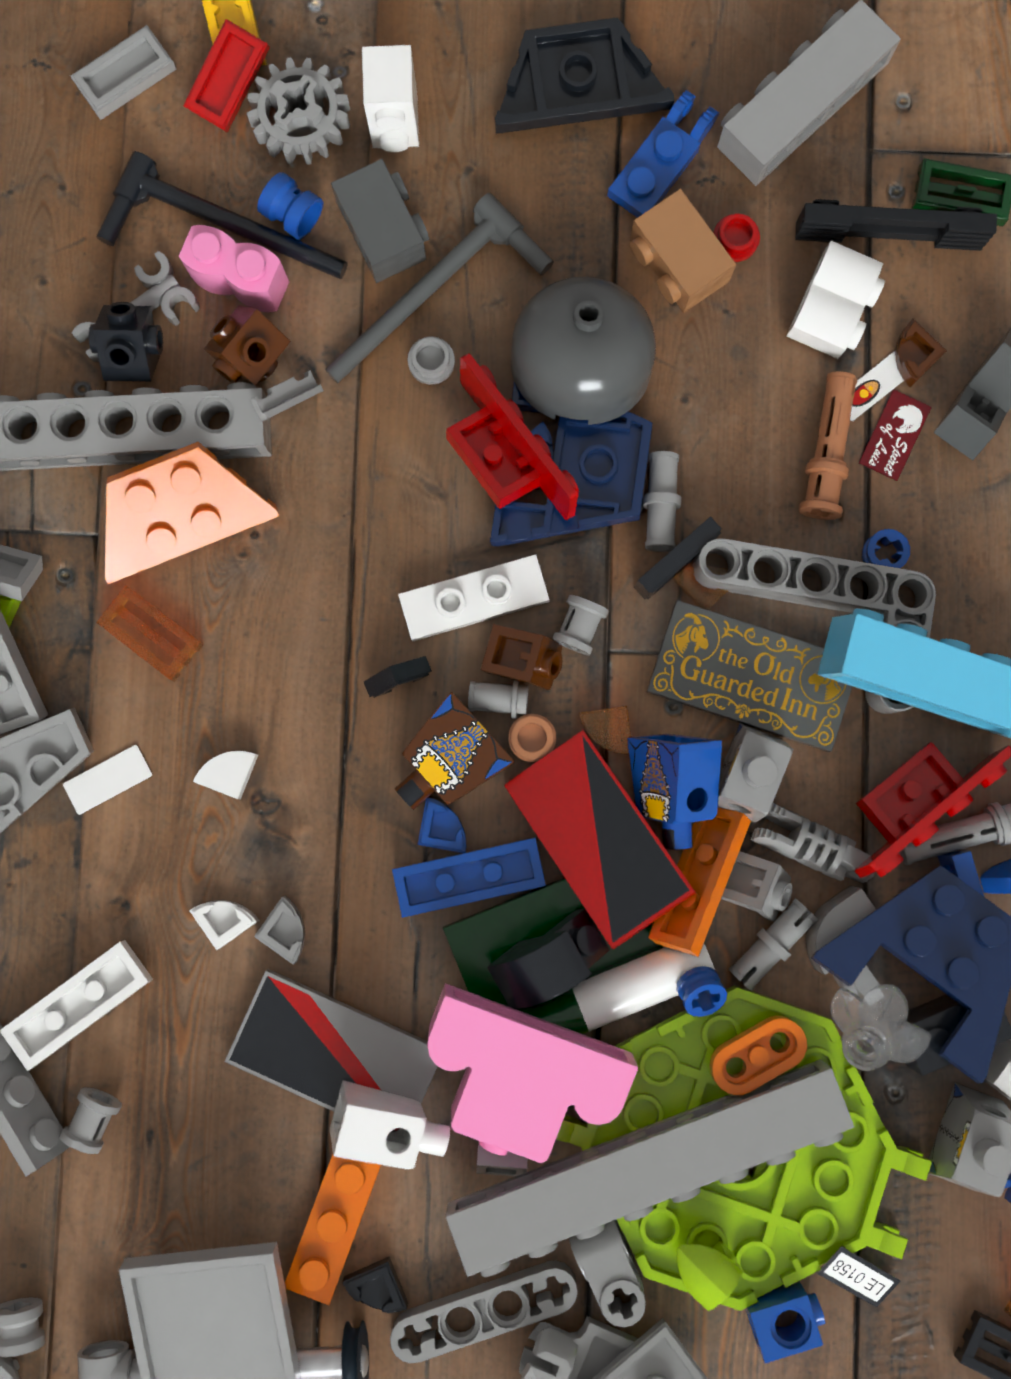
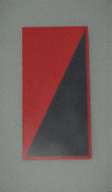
M584 730L504 784L512 799L612 949H615L696 893Z

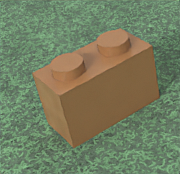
M682 189L661 201L633 222L630 237L632 253L641 265H649L659 278L657 279V285L664 298L671 304L676 302L683 313L729 283L736 263Z

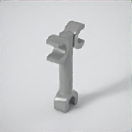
M158 251L154 254L161 265L158 274L149 276L139 265L134 268L136 276L144 287L149 290L130 303L134 306H151L152 311L161 305L162 312L170 323L177 326L180 324V321L174 313L175 305L178 302L185 301L197 312L200 310L199 302L189 289L180 287L173 277V266L165 254ZM80 323L72 331L73 336L80 343L89 338L90 325L95 323ZM89 348L86 351L88 357L93 362L99 361L98 353H92Z

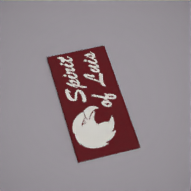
M893 389L859 464L898 481L932 407Z

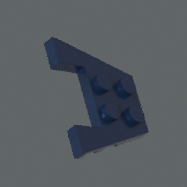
M514 382L512 400L517 404L520 411L541 413L525 400ZM629 411L616 419L588 425V420H575L559 416L553 461L561 471L567 470L577 483L579 495L575 516L565 520L548 497L546 505L515 501L501 509L495 505L490 538L491 546L499 547L640 520L653 422Z
M940 865L831 942L814 952L811 959L844 984L851 986L881 945L966 1008L967 1012L938 1054L976 1083H983L988 1074L1011 988V916Z

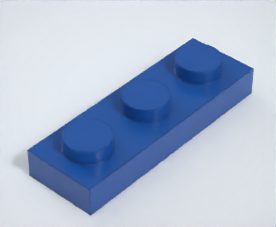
M535 837L392 869L402 918L546 886Z

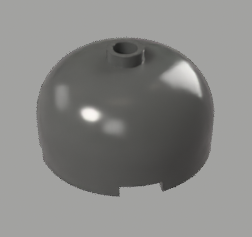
M571 277L554 282L537 292L528 301L515 323L511 344V371L514 382L519 392L531 406L554 420L556 415L569 419L588 420V425L616 419L632 409L647 390L656 355L654 328L641 303L631 293L613 282L596 277Z

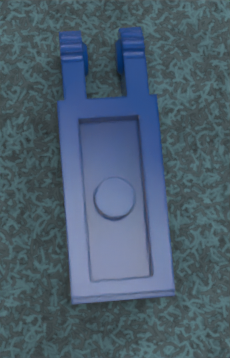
M688 90L683 92L676 101L666 118L662 117L608 189L607 197L637 218L663 200L699 152L701 142L718 118L719 112L709 107L702 113L690 135L677 127L693 107L695 95Z

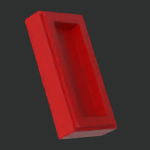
M225 19L183 106L228 133L270 46L228 19Z

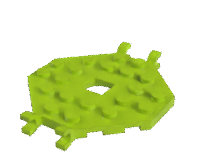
M735 985L726 989L727 1000L718 1011L708 1016L697 1017L688 1014L684 1010L615 1045V1047L632 1052L639 1067L623 1109L618 1117L609 1123L596 1125L581 1122L577 1118L565 1114L556 1140L581 1147L582 1151L729 1095V1093L723 1091L717 1085L711 1075L710 1059L714 1050L722 1043L771 1016H784L798 1024L805 1033L807 1050L802 1061L786 1072L820 1059L829 1065L839 1085L854 1128L842 1132L843 1138L834 1144L815 1147L813 1143L795 1150L796 1156L785 1163L770 1166L767 1165V1162L756 1165L752 1175L748 1174L736 1182L721 1184L717 1180L700 1187L701 1192L689 1200L673 1202L672 1199H668L652 1205L653 1211L640 1219L626 1221L624 1217L616 1219L644 1278L687 1293L689 1291L684 1286L678 1270V1246L683 1244H699L713 1248L718 1241H721L735 1255L743 1271L737 1287L721 1305L739 1311L757 1303L758 1297L782 1285L786 1288L818 1272L821 1269V1265L827 1263L841 1246L852 1253L868 1246L902 1259L908 1239L905 1236L899 1235L900 1230L898 1228L875 1222L890 1170L892 1168L926 1181L932 1164L930 1159L923 1157V1153L911 1148L895 1145L888 1130L884 1127L873 1105L874 1102L830 1018ZM781 1032L775 1033L770 1039L772 1049H781L786 1043V1036ZM738 1057L731 1058L726 1065L727 1072L730 1074L739 1073L743 1068V1061Z

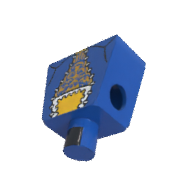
M676 734L628 738L637 808L644 818L662 821L663 846L666 849L691 848L692 822L712 820L717 815L722 740Z

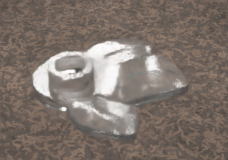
M878 985L871 989L863 999L848 989L840 988L832 999L831 1016L843 1032L842 1051L844 1057L853 1067L859 1070L871 1071L884 1066L889 1060L910 1063L918 1059L930 1044L931 1034L928 1031L906 1021L909 1014L907 999L903 992L895 985Z

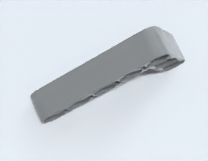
M714 539L708 542L695 556L692 563V573L695 580L701 586L709 589L853 613L854 609L857 608L872 610L884 615V623L896 627L898 624L919 626L928 631L927 637L930 638L936 591L932 580L925 574L917 571L730 539ZM716 553L726 559L728 571L725 575H716L708 570L706 565V556L708 554ZM763 561L772 566L775 572L773 583H764L756 578L754 573L755 562ZM804 569L813 570L820 576L822 583L820 591H811L804 585L802 581ZM852 577L860 578L867 584L868 596L866 600L859 599L853 595L850 589ZM900 585L907 586L913 591L915 595L913 608H909L901 603L898 597ZM865 691V698L869 706L881 714H893L913 708V706L901 702L897 704L892 703L886 697Z

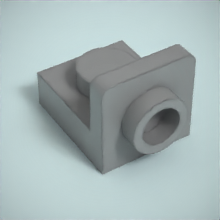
M739 851L721 899L756 911L763 918L774 922L779 910L784 911L791 899V877L780 864Z

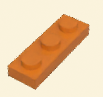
M718 807L717 815L714 819L693 823L692 847L683 849L677 866L696 893L654 921L648 936L654 943L699 957L751 823V820L744 813Z
M332 1154L285 1280V1289L330 1305L381 1167L380 1164L335 1157Z

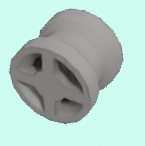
M32 1297L20 1298L0 1304V1357L27 1354L43 1347L46 1343L45 1331L39 1327V1317L43 1313L42 1299Z

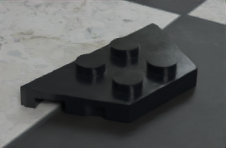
M618 17L525 30L518 50L516 65L512 68L507 82L505 97L500 111H497L495 117L496 134L671 110L675 101L674 93L669 87L664 89L651 71L652 63L641 49L633 45L630 33Z

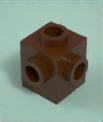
M239 305L231 315L222 317L213 326L210 332L212 339L205 346L204 350L216 360L212 367L231 383L241 381L256 386L258 382L265 381L273 374L278 366L277 358L291 341L257 308Z

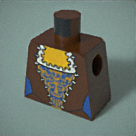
M451 692L402 752V755L415 770L394 789L413 810L434 791L447 805H450L509 768L514 763V760Z

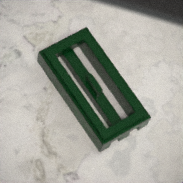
M925 158L920 163L918 169L919 179L916 182L914 191L916 196L911 209L954 211L958 207L981 208L982 213L997 214V226L1003 227L1009 220L1011 174ZM930 177L1002 190V194L976 190L975 187L960 184L953 186L932 182Z

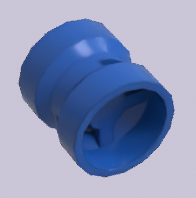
M279 172L270 179L264 187L257 204V210L261 215L270 221L278 220L281 223L283 222L284 230L297 240L303 239L308 235L317 223L323 209V200L310 190L302 192L298 188L297 182L284 172Z

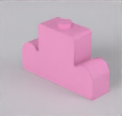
M446 983L429 1025L427 1047L429 1056L435 1065L448 1071H459L466 1067L451 1106L452 1129L457 1133L479 1140V1145L482 1148L497 1155H507L509 1151L539 1163L547 1161L570 1105H574L575 1111L580 1118L590 1124L602 1125L611 1122L618 1117L623 1109L639 1068L632 1052Z

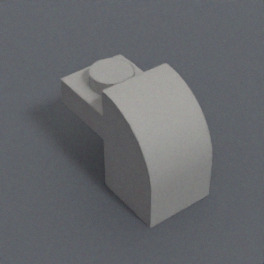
M847 887L825 902L815 912L814 915L819 920L806 933V950L814 970L824 975L829 973L811 959L814 952L876 910L862 888ZM867 965L851 986H847L833 975L838 986L850 1000L857 997L860 1001L871 1006L887 995Z

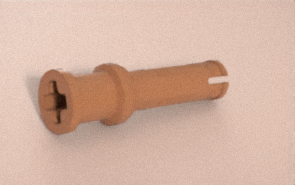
M831 372L826 377L827 384L815 457L806 464L805 473L809 476L805 501L799 504L798 510L800 514L810 518L835 520L842 517L843 508L839 506L842 482L849 475L848 465L843 460L855 386L858 381L854 374L848 372Z

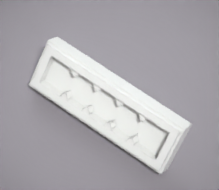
M536 554L398 594L412 642L549 602V596Z

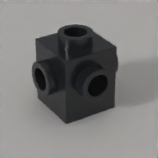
M129 302L103 305L96 323L90 325L89 346L92 353H98L103 381L151 382L163 351L162 328L160 325H154L151 306H134Z

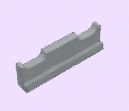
M311 370L304 373L303 379L297 381L294 377L289 378L267 389L268 394L266 397L259 399L256 396L250 400L260 421H264L322 392L323 389L321 384L317 385Z

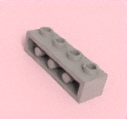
M859 0L847 12L843 9L838 10L822 29V35L813 44L809 40L803 42L790 57L787 68L779 75L775 71L771 72L756 88L754 92L756 96L745 106L742 103H738L726 114L720 124L723 130L717 148L757 186L889 64L901 38L863 0Z

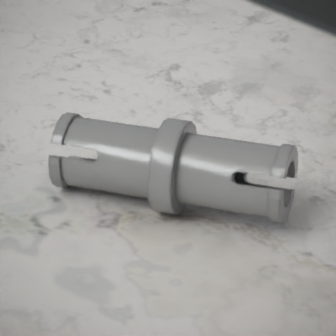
M656 451L649 454L648 493L643 496V507L647 509L645 549L655 552H669L676 547V510L681 508V496L677 494L679 454L670 451Z
M796 898L767 930L763 927L756 934L759 939L734 966L729 968L730 972L739 981H742L750 991L754 990L756 984L780 959L785 962L791 956L788 950L819 920Z

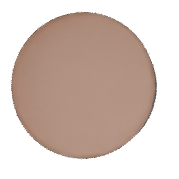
M523 715L516 719L510 727L508 733L509 746L513 754L519 759L526 762H537L552 752L555 747L556 732L554 726L547 718L541 715Z

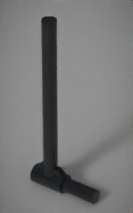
M133 151L113 192L115 198L96 236L101 242L114 246L132 207L148 202L151 196L340 280L343 278L348 262L159 180L160 176L155 161L138 151Z

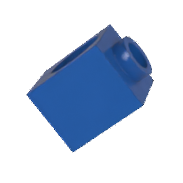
M800 1281L786 1288L782 1285L758 1297L757 1303L745 1308L756 1345L765 1364L823 1346L818 1326L826 1324L821 1305L816 1294H807ZM787 1310L798 1312L796 1320L787 1327L775 1325L777 1317L782 1312Z

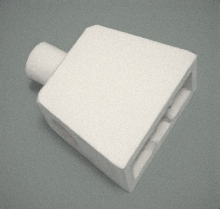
M342 1080L330 1125L333 1156L403 1169H413L418 1152L441 1157L445 1155L450 1137V1126L426 1121L422 1105L417 1100ZM400 1128L398 1131L391 1132L393 1129Z

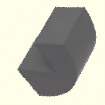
M1011 328L960 392L934 431L937 436L971 460H974L997 434L1007 412L1011 409Z

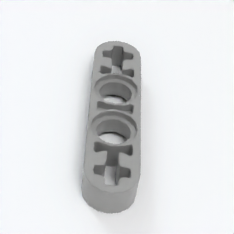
M556 1260L547 1261L407 1309L400 1313L394 1321L390 1337L391 1348L395 1356L403 1362L419 1363L562 1314L569 1310L576 1301L577 1285L575 1274L563 1262ZM555 1276L559 1283H568L562 1287L563 1296L554 1298L551 1291H545L536 1295V1304L538 1306L530 1307L529 1292L525 1284L532 1283L533 1293L547 1288V1278ZM502 1291L515 1292L522 1300L520 1310L514 1315L505 1316L496 1311L493 1302L495 1297ZM456 1307L467 1308L475 1317L474 1325L465 1332L454 1331L449 1327L446 1320L450 1310ZM431 1316H438V1330L443 1339H436L435 1329L422 1335L419 1346H414L410 1339L402 1340L405 1336L406 1326L413 1325L416 1332H422L432 1328L433 1319Z

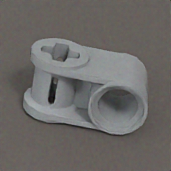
M617 1220L606 1223V1228L591 1238L579 1240L576 1235L570 1237L569 1242L576 1262L584 1278L589 1282L606 1320L618 1327L633 1326L641 1319L645 1312L644 1286L634 1264L627 1240ZM622 1288L626 1295L630 1294L631 1300L623 1303L619 1297H614V1290Z

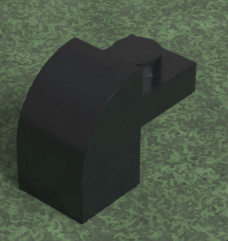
M583 908L573 911L543 936L519 941L487 966L508 1006L513 1009H520L544 1003L572 989L591 975L589 968L610 950L586 909Z

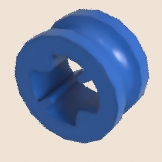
M894 529L878 531L865 542L862 548V559L865 563L901 568L910 557L908 539L901 532ZM877 541H880L884 546L892 544L897 552L891 556V558L895 559L893 564L887 558L880 561L876 557L875 552L881 548L876 545Z
M706 966L693 968L683 974L677 982L676 990L678 995L683 1000L687 1013L692 1016H708L718 1011L727 1000V992L720 982L721 980L716 970Z

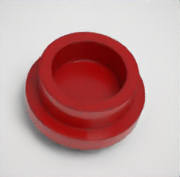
M744 214L725 216L717 223L713 232L734 262H741L750 258L757 250L760 242L758 226L749 216Z

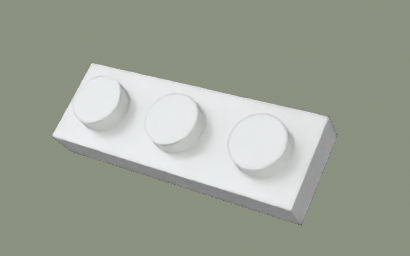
M126 940L120 941L2 1028L0 1033L26 1070L29 1071L152 981L153 978Z

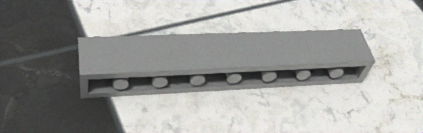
M820 1059L781 1074L748 1094L726 1095L448 1202L446 1220L467 1277L479 1272L481 1276L488 1277L505 1270L510 1265L509 1261L526 1254L530 1258H538L549 1254L558 1247L557 1242L576 1235L577 1239L582 1240L598 1235L606 1228V1223L624 1217L626 1221L640 1219L653 1211L652 1205L672 1199L673 1202L689 1200L701 1192L700 1187L717 1180L721 1184L736 1182L747 1176L749 1173L747 1169L764 1162H767V1165L770 1166L785 1163L796 1156L795 1150L814 1143L815 1147L834 1144L843 1138L842 1132L854 1128V1124L832 1068Z

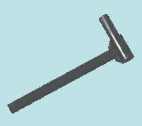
M487 193L477 202L473 209L476 227L339 355L325 371L336 383H339L489 241L493 244H510L540 275L545 274L551 268L554 261L523 231L524 226L492 193Z

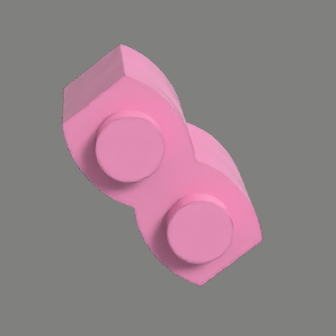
M191 226L179 254V258L189 275L201 288L218 295H235L244 305L257 308L261 312H276L289 284L282 263L273 252L253 243H235L228 234L211 226Z

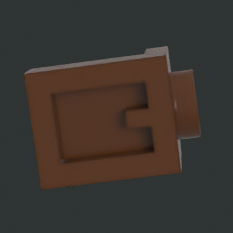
M493 624L480 670L488 674L529 683L538 688L550 690L553 680L558 677L562 668V645L541 634Z

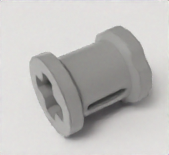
M569 595L566 602L570 607L560 631L554 633L552 640L558 642L563 647L590 656L593 649L590 644L600 620L607 618L609 611L595 602L579 596Z
M84 1087L78 1093L77 1099L80 1103L69 1126L64 1127L59 1138L64 1144L80 1152L98 1154L104 1144L102 1136L112 1115L119 1113L122 1103L104 1091Z

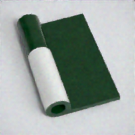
M565 878L443 926L444 933L468 992L508 1006L487 966L519 941L543 936L573 911L585 908ZM653 922L615 949L610 947L602 935L610 951L589 968L591 975L549 1001L516 1010L584 1034L678 996L676 990L677 982L687 971L701 966L711 967L714 970L715 968L705 944L702 946L699 957L654 943L648 938L654 924Z

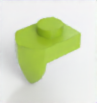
M718 1241L713 1248L699 1244H683L677 1248L678 1270L684 1286L692 1297L707 1311L716 1308L732 1294L738 1285L743 1271L735 1255L721 1241Z

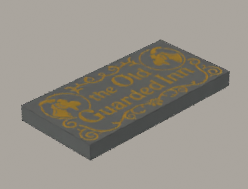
M677 600L646 692L826 752H832L852 686L817 675L824 651L822 647Z

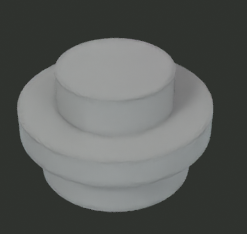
M433 336L424 337L415 342L410 348L408 367L413 377L421 383L429 385L439 384L445 381L453 372L455 366L454 352L451 346L443 339Z

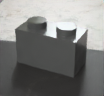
M383 159L331 182L336 203L376 284L426 260L424 242L429 240L426 227L418 213L410 215L404 201L409 199L406 187L398 172L390 175Z

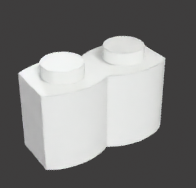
M830 241L817 264L789 328L787 337L837 359L846 348L854 350L867 324L860 321L865 305L873 307L884 287L885 280L878 278L883 263Z

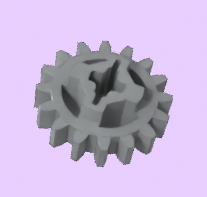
M287 58L286 69L282 71L274 64L269 65L271 78L266 80L257 76L255 82L260 93H248L247 97L251 109H253L247 112L251 127L255 128L253 132L259 145L266 143L269 155L273 158L281 151H284L287 164H292L296 155H303L306 164H311L312 153L316 151L324 158L329 157L327 144L331 142L341 146L343 140L339 129L344 130L350 127L348 114L346 113L350 111L348 96L343 94L344 89L341 79L338 77L331 80L330 70L327 65L320 67L317 72L314 71L311 58H306L302 67H295L292 58ZM324 98L329 102L328 116L324 114L322 109L324 107ZM271 107L276 111V114L273 116L275 120L273 126L269 121Z

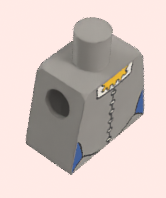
M739 723L720 770L718 807L744 813L751 820L750 826L767 816L791 759L793 748L779 738Z
M955 1082L929 1156L932 1164L928 1174L973 1191L1000 1197L1011 1173V1110L1004 1101Z

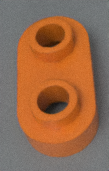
M768 1017L722 1043L714 1050L710 1059L711 1075L723 1091L732 1095L748 1094L792 1069L802 1061L807 1050L805 1033L798 1024L787 1017ZM778 1032L784 1033L786 1036L785 1045L781 1049H772L770 1046L771 1037ZM734 1057L741 1058L743 1061L742 1070L737 1074L728 1073L726 1070L727 1062Z

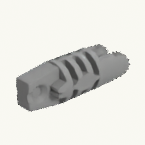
M772 803L765 819L791 831L789 836L786 837L762 827L755 828L752 834L751 841L789 859H794L798 863L820 871L822 874L842 881L844 877H848L860 883H865L874 877L875 872L863 878H860L854 870L870 857L869 854L855 847L856 841L842 834H837L834 830L816 822H811L809 819L775 803Z

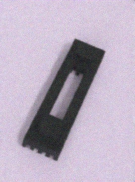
M816 199L812 203H805L796 221L795 240L842 243L846 236L935 241L934 248L981 251L986 243L989 242V239L993 237V234L997 232V214L982 213L981 208L958 207L954 211L839 205L838 200Z

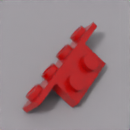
M470 353L460 357V383L480 410L446 429V439L499 509L540 487L565 520L575 516L579 489L573 476L567 470L561 471L551 459V453L545 440L540 435H533L524 424L522 413L517 404L511 399L506 400L497 389L495 378L488 367L485 365L479 366Z
M932 742L923 746L856 802V805L888 842L854 870L860 878L874 872L883 877L896 868L904 860L899 853L911 842L915 847H918L939 830L938 826L934 823L945 813L949 817H953L974 800L969 794L971 790L978 784H981L983 788L990 786L1008 771L1003 763L1011 757L1010 745L986 757L963 778Z

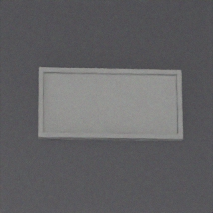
M277 1242L124 1259L119 1269L141 1379H302Z

